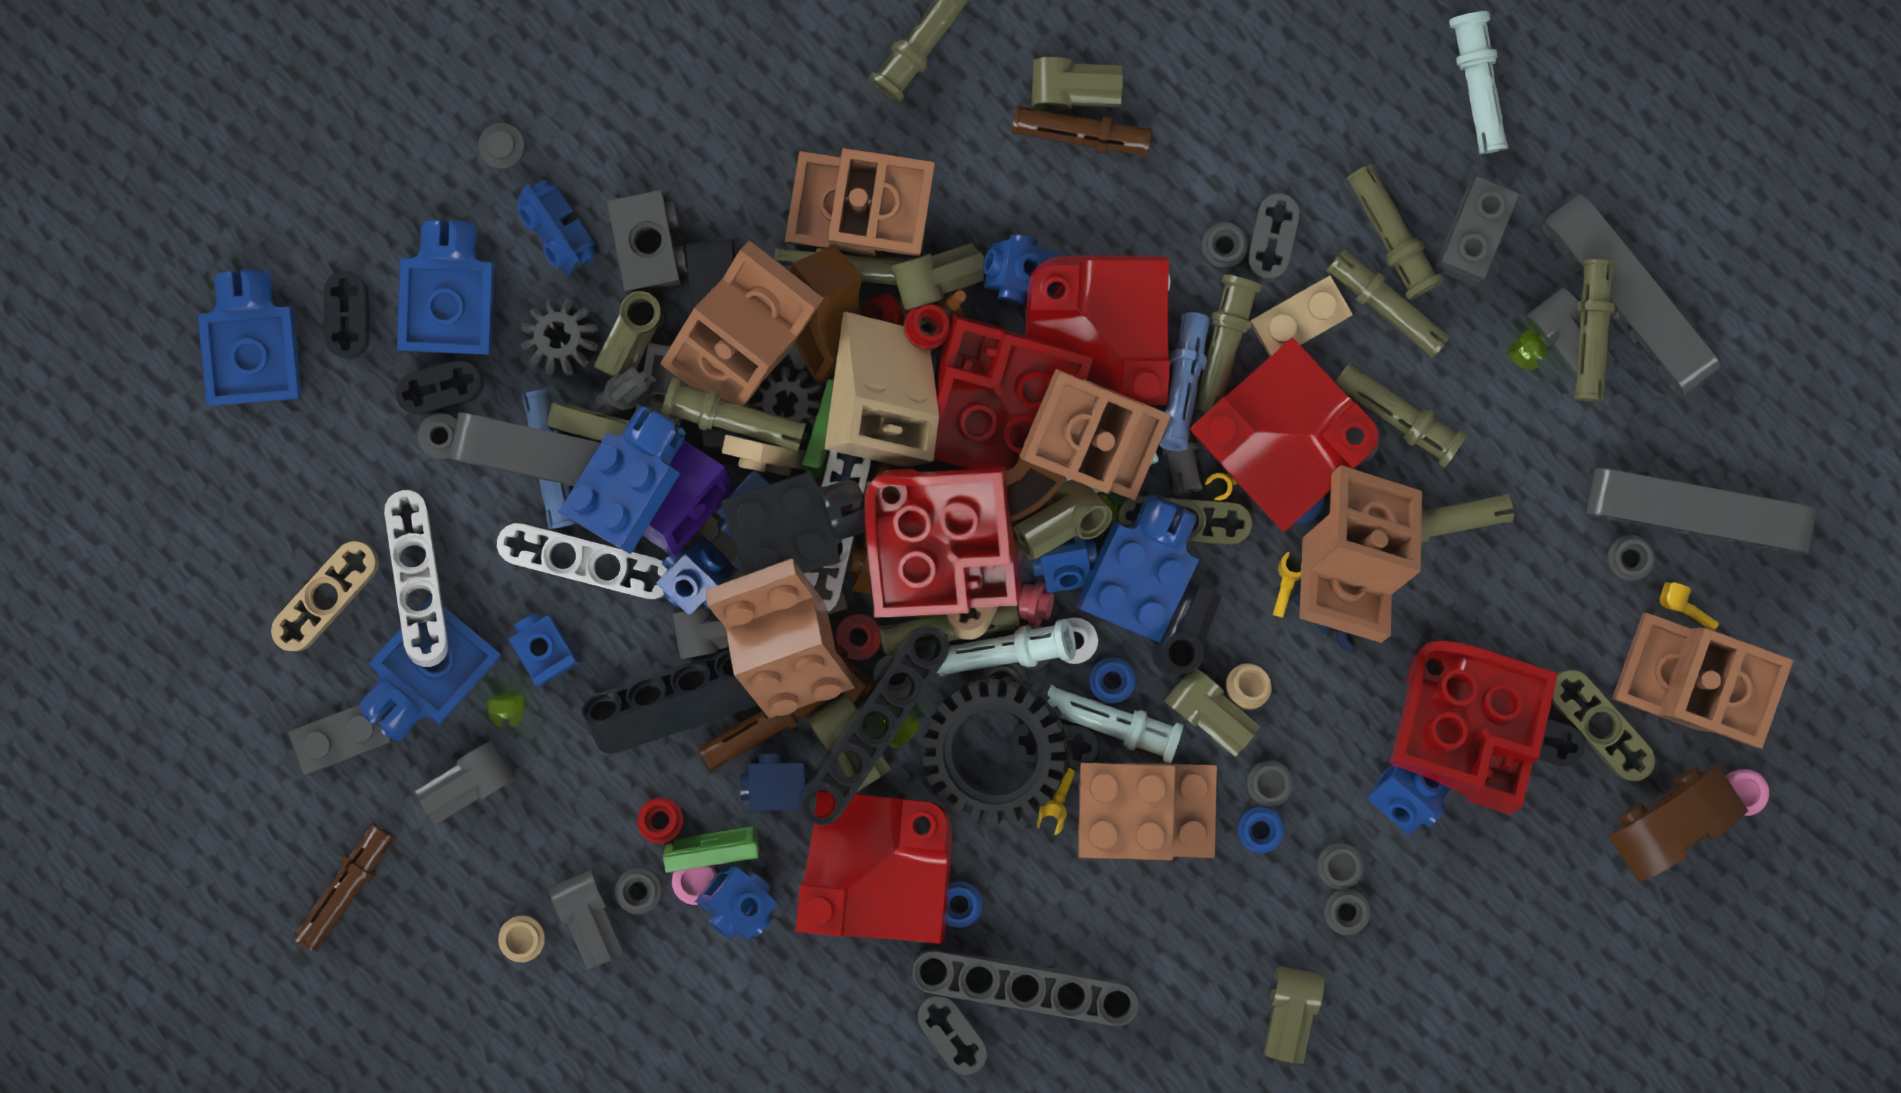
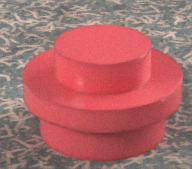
M1037 581L1035 585L1026 583L1022 589L1018 617L1020 620L1028 621L1029 626L1038 627L1042 619L1048 620L1052 613L1054 595L1053 593H1047L1045 582Z

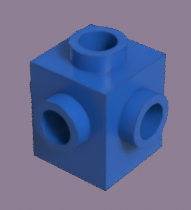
M1011 235L1010 240L992 243V248L987 252L983 263V272L986 274L983 288L999 292L998 299L1004 302L1025 304L1028 282L1032 272L1044 261L1060 257L1061 254L1037 247L1038 240L1024 235ZM1052 282L1047 288V292L1053 294L1055 282Z
M701 535L688 549L683 547L675 557L669 555L661 563L667 571L656 584L663 590L669 602L677 607H681L690 615L700 604L709 609L705 590L721 585L734 569V566L707 538Z
M1077 535L1037 559H1032L1035 576L1044 575L1047 593L1084 587L1091 572L1090 566H1093L1097 559L1094 538L1082 539Z
M1391 765L1382 773L1366 799L1407 835H1410L1422 824L1430 827L1441 817L1446 810V806L1442 801L1450 788L1422 775Z
M723 866L695 900L699 906L712 916L708 923L719 934L729 940L732 936L749 940L752 936L757 937L771 923L773 916L770 913L778 904L767 894L771 887L761 877L751 871L746 875L738 867Z

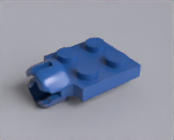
M441 219L426 220L421 225L420 251L418 255L410 259L400 258L398 351L492 355L495 263L479 260L476 254L477 229L474 224L463 220H450L449 223L448 221H441Z
M242 269L241 272L229 270L216 274L214 282L217 304L213 311L207 314H198L206 405L220 406L302 399L294 307H279L273 300L271 276L268 271Z
M644 406L635 411L622 435L613 436L607 432L559 510L560 514L630 555L680 474L670 464L684 442L686 435L681 427H677L674 430L675 424L661 413L653 411L648 416L651 408Z
M1157 495L1147 496L1134 522L1130 525L1113 522L1075 605L1085 612L1161 643L1199 561L1197 557L1186 551V543L1195 526L1196 516L1185 507L1174 502H1168L1163 497Z
M430 596L417 611L427 609L432 603L433 596ZM444 606L443 612L448 639V652L439 664L431 667H422L415 664L406 652L402 629L368 663L369 668L379 678L377 684L361 700L360 711L374 726L392 707L393 710L379 726L382 728L381 733L395 741L402 739L419 720L424 718L433 721L440 727L501 659L499 652ZM437 617L434 618V619H432V620H430V621L436 622V621H437ZM409 622V626L415 624V622ZM427 622L418 623L421 643L414 645V647H420L423 654L431 653V645L439 643V641H432L428 632Z

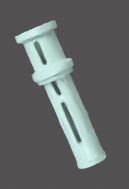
M1489 11L1468 13L1449 20L1450 28L1456 31L1460 56L1456 58L1457 66H1460V70H1465L1479 154L1508 149L1492 65L1496 63L1498 56L1497 51L1491 49L1487 22L1491 19Z
M1061 619L1056 621V624L1053 626L1032 629L1029 625L1019 627L1014 635L949 646L947 658L937 673L940 676H946L947 674L1018 662L1022 666L1034 667L1038 661L1060 657L1064 661H1070L1074 659L1076 651L1074 633L1069 621ZM937 647L934 649L933 657L936 654Z
M1054 685L1050 686L1047 694L1050 699L1047 702L1052 708L1058 706L1062 713L1061 719L1124 740L1123 745L1127 746V749L1132 751L1136 748L1163 756V761L1171 764L1180 740L1183 724L1176 723L1172 726L1147 717V712L1143 710H1135L1134 714H1130L1095 700L1056 688Z

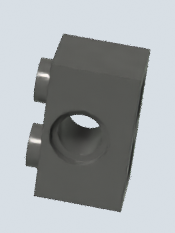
M1476 176L1466 187L1433 269L1474 286L1482 282L1488 273L1519 193Z
M661 190L608 200L607 205L624 291L629 295L638 291L649 293L683 286L681 274L688 273V266L683 245L675 247L672 229L680 228L675 202H666V197ZM648 232H655L660 234L662 238L659 249L651 254L640 252L638 249L640 238Z

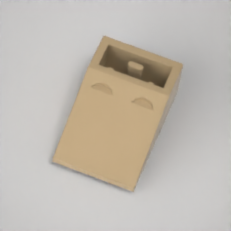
M844 312L825 449L905 468L933 462L939 411L931 350H924L914 346L907 339L904 326Z

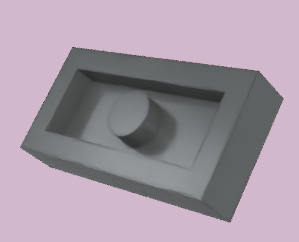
M360 705L289 731L288 734L303 774L308 775L393 742L391 738L380 732L382 728L379 725L385 719L384 716L373 726L360 711Z

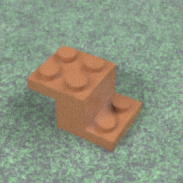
M842 148L841 158L799 151L785 243L815 249L828 248L835 244L842 253L876 257L877 250L921 257L935 162Z
M749 240L740 249L723 279L693 309L660 364L689 387L705 392L714 389L719 394H722L721 399L746 406L759 385L788 354L824 298Z
M1056 369L1019 458L1109 494V491H1112L1135 501L1171 415L1086 379H1079Z
M1342 465L1331 474L1330 514L1303 537L1300 619L1380 643L1391 636L1392 594L1421 571V490Z
M793 558L705 590L708 607L726 628L734 676L768 718L789 715L800 707L820 700H831L840 693L855 688L852 672L835 650L827 606Z
M1642 613L1612 700L1697 731L1714 732L1746 745L1763 749L1794 660L1707 628L1690 629L1655 615Z
M1124 762V764L1080 763L1078 858L1173 860V857L1215 858L1217 765Z

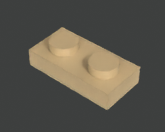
M1328 276L1255 317L1250 322H1252L1251 326L1268 356L1271 357L1291 337L1299 345H1302L1350 318L1353 314L1331 276Z
M730 435L725 436L722 453L740 457L739 467L785 476L791 475L792 468L805 470L802 463L806 451L798 449V452H793L791 449L768 442Z

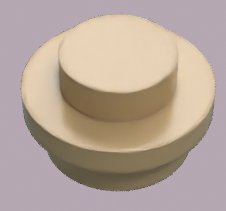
M1241 664L1235 667L1226 678V694L1229 700L1238 708L1244 710L1257 709L1269 699L1271 694L1270 678L1257 665Z
M524 915L513 917L505 922L500 929L498 936L499 947L508 959L515 962H528L537 957L544 948V929L532 917Z

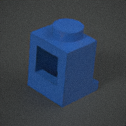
M536 612L513 626L517 634L508 640L532 677L531 680L536 687L544 686L581 663L552 615H547L541 619ZM538 638L545 639L548 644V650L542 656L536 655L532 649L533 642Z

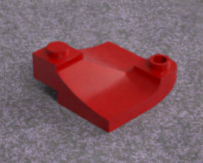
M1077 255L1055 257L1044 261L1035 268L1029 278L1025 336L1093 357L1087 378L1088 381L1147 405H1167L1170 360L1168 358L1169 259L1167 256ZM1058 281L1063 283L1056 294L1047 292V288L1052 282Z
M952 314L949 335L943 343L939 356L940 365L935 386L939 421L934 460L972 470L1004 468L1005 472L1014 468L1021 459L1019 458L1055 370L1057 369L1079 379L1087 380L1093 357L1026 337L992 324Z
M1293 337L1189 429L1283 533L1331 490V474L1340 465L1354 469L1370 455L1378 442V430L1375 423L1338 387ZM1350 428H1359L1363 432L1364 439L1362 443L1352 445L1347 441L1346 432Z
M1004 468L917 472L914 469L883 471L873 479L868 486L865 497V525L875 618L968 613L970 608L1018 605L1022 596L1019 555L1013 537ZM888 486L896 487L900 492V498L896 500L890 499L885 493V488Z
M1434 641L1425 644L1414 654L1410 663L1406 679L1408 690L1390 764L1441 783L1466 796L1468 802L1512 815L1523 807L1532 764L1539 759L1558 673L1466 644L1450 641ZM1428 662L1435 663L1439 668V675L1430 674L1426 664Z
M819 790L816 797L815 816H823L831 810L833 798L828 791ZM855 794L842 815L835 822L828 825H817L814 823L803 883L799 887L796 932L839 937L852 936L943 943L952 853V825L946 810L932 801ZM922 816L928 818L931 823L930 831L927 834H922L917 829V821Z

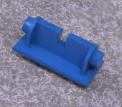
M547 179L537 183L533 188L529 184L524 187L516 202L518 204L519 217L529 230L534 229L544 243L543 251L550 264L555 268L560 267L567 278L572 274L579 261L582 265H585L597 257L594 251L596 244L579 219L566 226L562 224L561 220L570 216L573 210L556 184L550 185Z

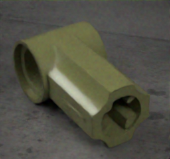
M1062 57L1036 58L1033 60L1031 106L1040 110H1046L1047 105L1057 106L1056 110H1068L1072 106L1120 107L1123 83L1122 66L1074 64L1073 60Z
M973 243L932 256L929 253L891 265L905 310L943 299V294L957 291L984 280V258L982 253L974 247Z
M643 291L633 292L621 302L620 315L594 364L595 368L611 376L623 374L632 367L638 371L647 353L648 343L653 341L656 333L664 326L666 319L664 307L650 293ZM640 303H650L654 307V316L651 322L644 326L634 325L632 321L633 309Z
M1071 479L1063 484L1061 489L1052 498V503L1013 524V535L1019 543L1022 552L1030 560L1037 559L1077 535L1082 539L1097 537L1109 526L1112 519V511L1091 487Z
M1199 669L1186 673L1165 698L1164 702L1171 709L1181 714L1182 718L1193 727L1199 726L1211 736V739L1236 757L1251 741L1261 726L1223 695L1225 692Z
M843 693L807 716L809 723L827 750L830 749L856 709L851 699ZM863 719V721H862V730H863V733H864L867 737L871 738L870 735L868 734V732H867L866 729H865V728H867L868 726H867L866 722H865L864 719ZM844 751L837 756L847 777L857 772L859 759L853 751ZM882 755L858 791L891 770Z
M1278 965L1274 975V979L1278 980L1276 990L1271 989L1270 994L1272 1012L1263 1054L1276 1060L1303 1064L1313 1015L1317 1016L1321 1006L1325 976Z

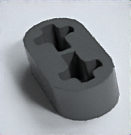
M1275 193L1268 196L1261 203L1256 214L1247 254V266L1250 273L1262 281H1272L1279 278L1286 271L1290 262L1300 210L1295 200L1286 194ZM1279 203L1284 205V213L1290 215V221L1284 220L1279 226L1278 234L1270 233L1273 219L1266 215V210H1273L1276 204ZM1268 240L1274 241L1276 244L1273 254L1275 258L1280 259V265H1273L1270 271L1262 270V262L1256 260V254H1263L1265 252Z
M935 994L926 997L918 1010V1023L922 1031L948 1066L956 1073L971 1075L978 1072L984 1066L987 1058L986 1045L982 1037L950 997ZM935 1004L939 1009L946 1005L950 1009L946 1018L953 1030L948 1034L939 1023H934L931 1026L927 1023L926 1020L930 1017L928 1009L930 1005ZM956 1035L960 1037L965 1045L969 1046L975 1043L978 1046V1049L974 1052L976 1061L973 1064H969L966 1060L958 1063L954 1059L958 1054V1049L951 1039Z

